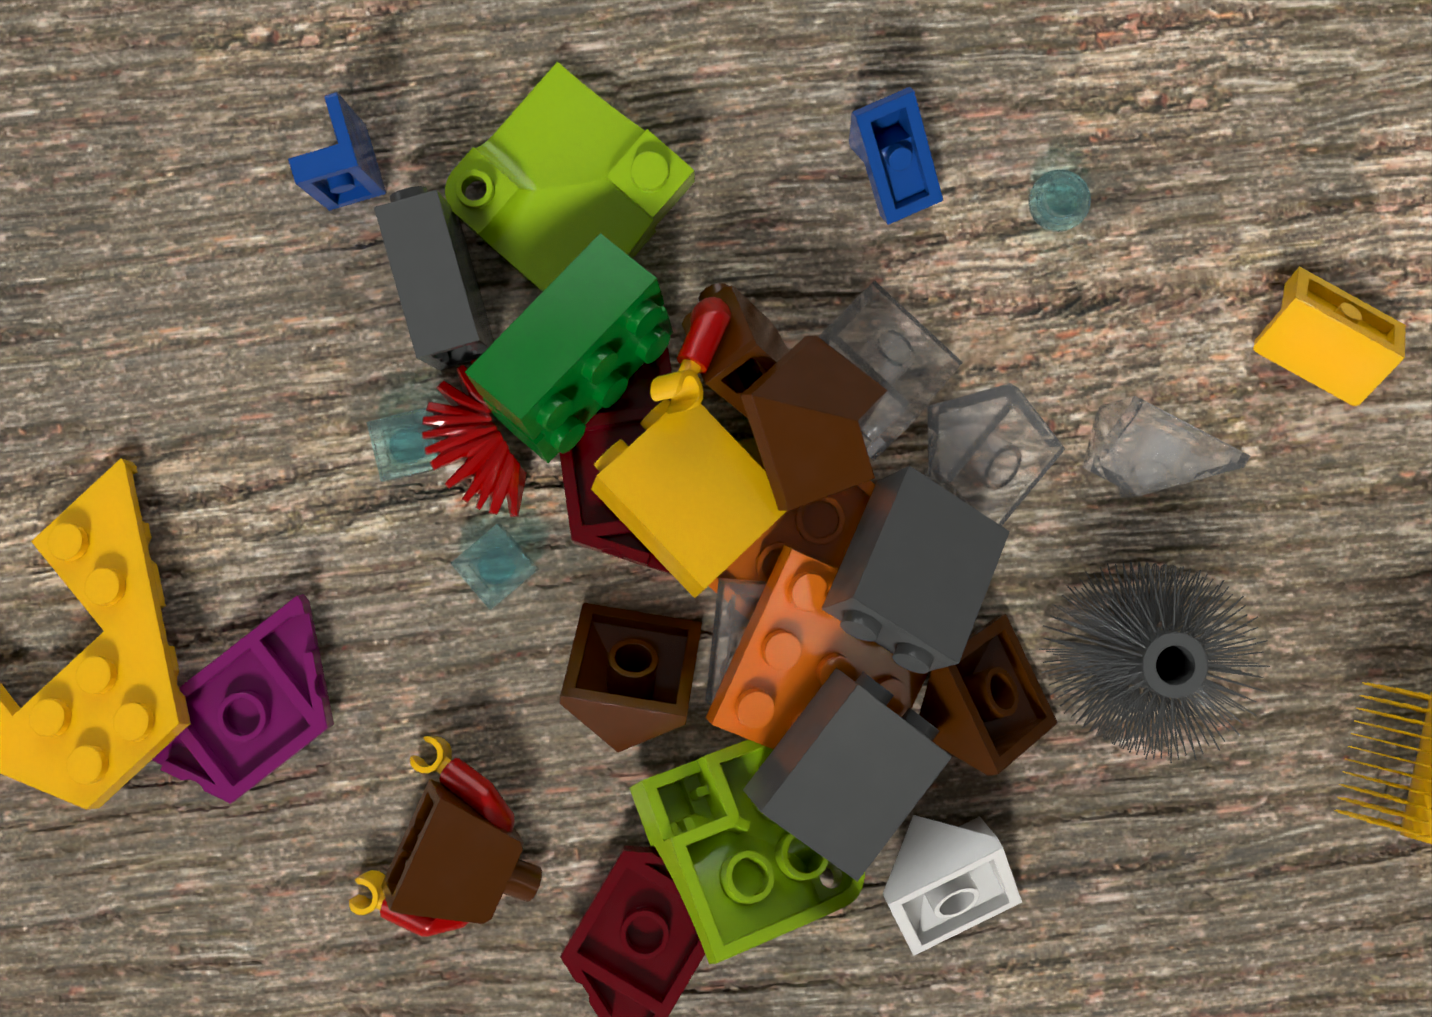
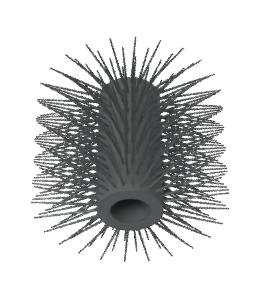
M1131 560L1129 578L1125 570L1124 561H1122L1125 587L1115 564L1122 593L1121 596L1107 563L1114 595L1107 584L1101 567V576L1104 580L1103 585L1108 590L1110 596L1104 592L1094 574L1097 580L1095 583L1106 599L1096 590L1087 572L1086 574L1090 582L1088 580L1087 582L1097 596L1091 590H1088L1080 579L1092 598L1086 592L1085 594L1102 612L1095 608L1078 591L1095 610L1093 611L1067 585L1086 608L1072 597L1070 598L1090 615L1062 595L1082 613L1075 609L1074 611L1069 608L1065 609L1060 605L1059 607L1054 606L1082 624L1050 616L1099 638V640L1044 625L1043 627L1098 644L1091 645L1043 638L1073 649L1039 648V650H1069L1046 652L1090 654H1053L1084 657L1060 656V658L1068 659L1045 661L1043 663L1066 660L1074 662L1050 664V666L1070 665L1057 667L1041 673L1069 667L1077 668L1064 670L1048 676L1068 671L1083 670L1055 678L1066 677L1048 685L1050 686L1060 681H1071L1055 688L1058 689L1053 692L1055 693L1070 684L1071 686L1079 684L1063 691L1065 693L1057 697L1059 698L1077 687L1087 684L1084 687L1078 688L1081 690L1071 694L1070 696L1072 697L1066 699L1063 703L1065 704L1076 695L1084 692L1064 712L1065 714L1078 702L1091 696L1071 716L1072 718L1077 712L1089 705L1078 719L1080 721L1089 714L1082 728L1096 719L1089 732L1099 726L1096 736H1100L1103 733L1104 740L1111 738L1113 745L1118 740L1120 742L1119 746L1121 745L1126 728V735L1120 748L1124 749L1125 746H1128L1127 750H1129L1134 734V741L1129 753L1133 745H1135V741L1136 751L1140 732L1141 739L1136 755H1138L1141 742L1143 743L1145 755L1148 737L1150 741L1145 760H1147L1151 743V754H1153V736L1155 733L1154 760L1157 742L1160 751L1159 728L1161 727V759L1164 735L1168 756H1170V763H1172V739L1179 760L1177 732L1182 742L1185 756H1187L1179 721L1186 732L1195 760L1197 759L1189 726L1197 739L1202 754H1204L1190 715L1197 724L1208 746L1210 745L1203 734L1205 732L1194 715L1197 718L1199 716L1219 751L1220 749L1213 738L1215 736L1205 722L1206 718L1225 742L1212 721L1216 725L1217 723L1205 712L1200 704L1207 708L1230 731L1206 704L1211 707L1240 736L1218 710L1227 717L1229 716L1208 698L1217 703L1239 722L1241 721L1220 703L1224 704L1223 702L1233 708L1236 706L1245 712L1247 710L1256 716V714L1218 690L1244 699L1247 698L1254 702L1257 701L1206 679V676L1266 692L1265 690L1207 673L1209 670L1263 678L1251 673L1242 672L1241 670L1231 669V667H1270L1267 665H1230L1259 664L1255 662H1219L1248 661L1218 658H1238L1233 656L1264 653L1262 651L1234 655L1224 654L1253 650L1237 649L1268 641L1223 648L1256 639L1252 638L1236 643L1218 645L1226 641L1245 637V635H1240L1257 629L1258 627L1218 641L1225 636L1235 634L1232 632L1247 626L1248 623L1257 619L1258 616L1234 630L1207 639L1214 634L1225 632V630H1221L1236 624L1238 620L1247 616L1246 614L1232 623L1215 630L1246 606L1244 605L1232 615L1221 620L1244 597L1242 596L1236 603L1209 619L1233 595L1231 594L1225 601L1213 609L1229 588L1228 586L1223 593L1221 592L1214 599L1224 580L1220 586L1217 585L1213 591L1204 597L1214 580L1212 579L1208 587L1206 585L1202 589L1208 573L1205 578L1202 577L1200 582H1198L1200 570L1196 584L1191 588L1198 572L1189 581L1190 568L1186 583L1181 589L1188 572L1186 571L1184 576V566L1182 567L1181 579L1178 582L1181 567L1178 573V569L1176 572L1175 566V573L1173 574L1174 565L1170 567V570L1169 568L1167 570V565L1163 564L1159 572L1157 563H1154L1152 569H1150V565L1146 562L1143 574L1141 563L1138 561L1137 580ZM1155 565H1156V577H1155V583H1154V572H1155ZM1146 566H1147V578H1146V582H1145V573H1146ZM1171 568H1172L1171 579H1170V581L1168 582L1169 575H1170ZM1131 571H1132L1133 587L1131 586ZM1139 573H1140V576H1141V587H1142V588H1140V585H1139ZM1134 579H1135L1136 588H1137V595H1136V592H1135ZM1193 579V581H1192V583H1191V586H1190L1188 592L1184 595V593H1185V591H1186L1188 585L1190 584L1191 580ZM1126 580H1127V585H1128V589H1129V595H1128V593H1127ZM1203 580V583H1202V585H1201V587H1200V589H1199V592L1194 596V594H1195V592H1196L1198 586L1200 585L1201 581ZM1149 581H1150V594H1148ZM1158 581H1159V590H1158V593H1157V585H1158ZM1164 581H1165V587H1164V590H1163V592H1162V589H1161V588H1162V585H1163V583H1164ZM1174 582V589L1172 594L1170 595L1171 587ZM1218 587L1217 591H1216L1215 594L1213 595V597H1212V599L1210 600V602H1209L1206 606L1203 607V605L1206 603V601L1209 599V597L1213 594V592H1214V591L1216 590V588ZM1206 588V590H1205V592L1203 593L1202 597L1200 598V600L1198 601V603H1196L1198 597L1201 595V593H1202V592L1204 591V589ZM1193 591L1191 597L1189 598V600L1187 601L1186 605L1184 606L1187 597H1188V596L1190 595V593ZM1116 593L1118 595L1121 605L1118 603ZM1207 597V599L1203 602V604H1202V605L1198 608V610L1195 612V610L1197 609L1198 605ZM1102 598L1109 604V606L1112 608L1114 614L1110 611V609H1109L1108 606L1105 604V602L1102 600ZM1217 599V601L1213 604V606H1212V607L1209 609V611L1206 613V611H1207V609L1209 608V606ZM1097 600L1104 606L1105 610L1102 609ZM1221 614H1223L1212 626L1204 628L1212 621L1216 620V618L1219 617ZM1160 621H1162V627H1161V628H1160V627H1157V624H1158ZM1079 674H1084V675H1082V676H1080V677L1066 680V679L1071 678V677H1073V676H1076V675H1079ZM1095 675L1086 681L1072 684L1073 682H1076L1078 680ZM1139 687L1143 688V693L1141 695L1139 692ZM1107 695V697L1100 704H1098ZM1188 703H1189L1190 706L1193 708V710L1196 712V714L1190 709ZM1104 705V707L1096 714L1100 707ZM1198 707H1199V708L1201 709V711L1204 713V715L1206 716V718L1200 713ZM1115 711L1113 718L1109 721L1111 714ZM1180 711L1183 713V715H1184V717H1185L1186 724L1184 723V721H1183V719H1182V716H1181V714H1180ZM1104 713L1101 719L1097 722L1101 714ZM1122 716L1121 722H1120V724L1117 726L1118 720H1119L1120 717ZM1163 717L1165 722L1166 736L1163 728ZM1151 718H1152V736H1150V722H1151ZM1126 719L1125 725L1122 729V723ZM1134 721V728L1132 733L1130 734V729ZM1173 723H1174L1176 744H1175L1174 735H1173ZM1167 726H1168L1169 731H1170V734H1171V739H1170V753H1169V743H1168ZM1145 728H1146V729H1147V735H1146V742H1145V749H1144V732H1145ZM1119 729H1120L1119 736L1117 737L1116 741L1114 742V740H1115V738H1116V736H1117V734H1118V731H1119Z

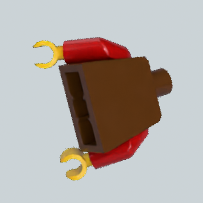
M716 283L706 287L700 293L698 304L683 319L682 326L686 338L677 356V361L680 364L678 372L657 376L651 384V398L655 402L671 398L667 410L668 414L690 410L700 405L703 400V386L698 377L700 373L706 385L747 417L740 395L789 352L775 326L734 286ZM755 438L739 440L738 443L765 470Z
M439 736L423 737L427 743L432 744L437 750V759L433 765H428L424 759L417 755L410 756V765L415 771L420 773H439L440 783L429 779L387 874L370 870L354 879L357 884L364 885L370 889L372 900L360 894L349 900V907L356 915H366L375 909H379L383 919L421 937L464 928L469 922L485 924L492 919L503 894L529 902L535 897L542 878L540 866L519 859L523 851L524 842L514 828L515 816L513 811L496 787L462 759L455 758L451 760V746L444 738Z

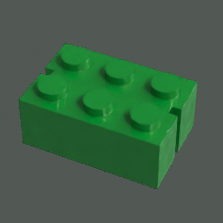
M600 233L465 371L495 418L548 464L559 452L566 453L571 450L582 438L586 429V423L602 407L609 408L615 404L624 394L628 386V379L644 362L646 364L654 362L667 348L673 329L667 309L663 307L664 300L658 280Z

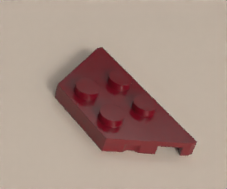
M667 347L659 358L650 364L644 363L628 379V386L624 394L615 404L609 408L602 407L586 423V429L582 438L571 450L566 453L559 452L572 542L588 549L672 575L591 490L596 475L600 473L594 466L596 461L620 439L630 446L646 431L640 425L641 421L663 401L655 402L651 398L650 390L653 379L657 376L672 373Z
M628 845L623 847L560 955L574 980L585 988L589 995V1003L598 1017H668L705 956L701 941L681 895L655 847Z

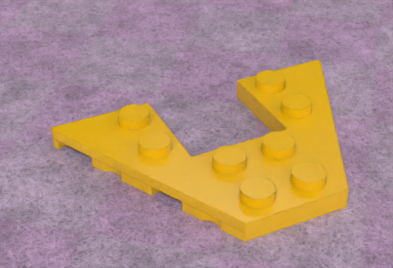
M122 458L31 541L102 628L103 632L22 708L19 707L0 682V774L86 810L97 809L103 806L191 724L185 695L177 685V677L180 670L175 646L168 645L161 609L166 607L159 570L157 564L151 560L149 555V543L152 538L149 523L142 521L133 475L138 473L137 466L133 462Z

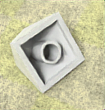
M913 815L885 886L883 896L914 956L1022 903L1005 851L997 836L981 817L957 827Z

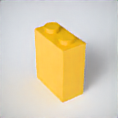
M665 399L641 421L640 425L646 431L630 446L620 439L596 461L594 466L600 473L596 475L591 490L679 583L696 598L786 511L778 510L766 471L701 403L693 409L668 414L667 410L671 401Z

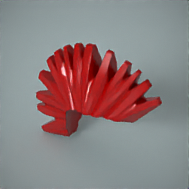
M477 359L472 360L470 364L472 365ZM462 365L457 368V372L464 393L443 380L437 386V389L451 405L428 402L426 411L434 415L423 417L422 424L435 429L422 432V439L441 441L425 447V454H439L430 462L433 470L458 461H464V464L447 480L445 485L450 489L473 476L462 498L466 503L478 493L475 508L480 510L490 495L488 513L497 515L506 496L510 517H518L527 472L524 471L520 463L510 452L509 446L503 439L501 432L497 430L496 425L492 422L491 410L466 375L465 371L467 368Z

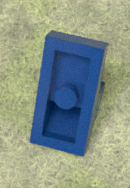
M911 87L852 112L849 133L850 148L865 164L879 214L887 225L944 201L915 91Z

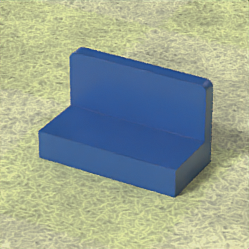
M338 92L325 95V102L338 144L289 158L288 161L295 184L329 211L387 194L366 124Z

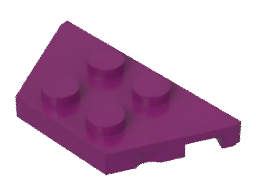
M304 594L294 597L179 687L180 691L185 695L191 724L158 753L152 761L162 765L161 771L180 780L195 781L202 786L205 792L231 804L334 725L310 601Z

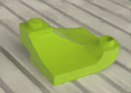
M556 62L498 130L484 144L477 148L473 147L452 170L446 181L445 197L452 211L467 227L543 292L600 233L633 259L656 233L655 227L693 185L695 182V170L648 129H642L589 89L559 62ZM476 181L485 183L486 193L482 198L478 200L466 198L468 185Z
M749 739L641 780L629 788L650 846H655L668 869L690 915L709 964L724 961L850 905L859 896L865 879L864 872L857 882L758 810L743 789L774 749ZM826 867L832 871L834 877L830 888L824 886L820 880V875Z

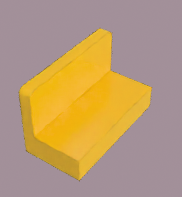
M1299 266L1284 284L1281 310L1255 339L1253 350L1346 403L1358 406L1405 358L1406 325Z

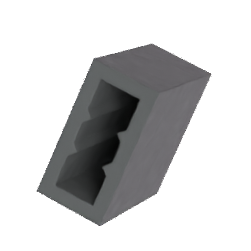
M415 186L396 191L390 195V203L376 206L374 210L415 356L439 371L470 363L472 360L478 359L494 340L460 219L455 215L451 206L438 190L428 192L427 187Z
M909 465L876 482L822 606V610L840 620V627L849 635L863 641H874L893 653V660L899 666L909 671L925 674L932 670L959 664L1010 531Z
M836 667L743 791L761 813L858 882L952 756L933 742L940 731L911 708H908L904 715L900 717L886 705L894 695L870 676L862 672L858 679L853 681Z

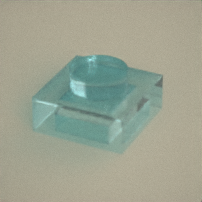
M426 408L366 422L381 482H390L435 471L431 467L430 462L439 454L426 455L424 448L439 442V440L422 439L421 434L424 431L435 429L422 424L423 417L432 416V413L426 411Z
M501 523L493 526L450 563L489 610L498 606L540 570Z

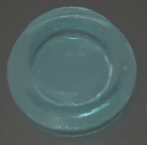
M1053 170L1041 176L1032 186L1028 205L1030 213L1037 224L1049 231L1064 232L1073 229L1085 219L1090 209L1091 195L1085 181L1074 172Z

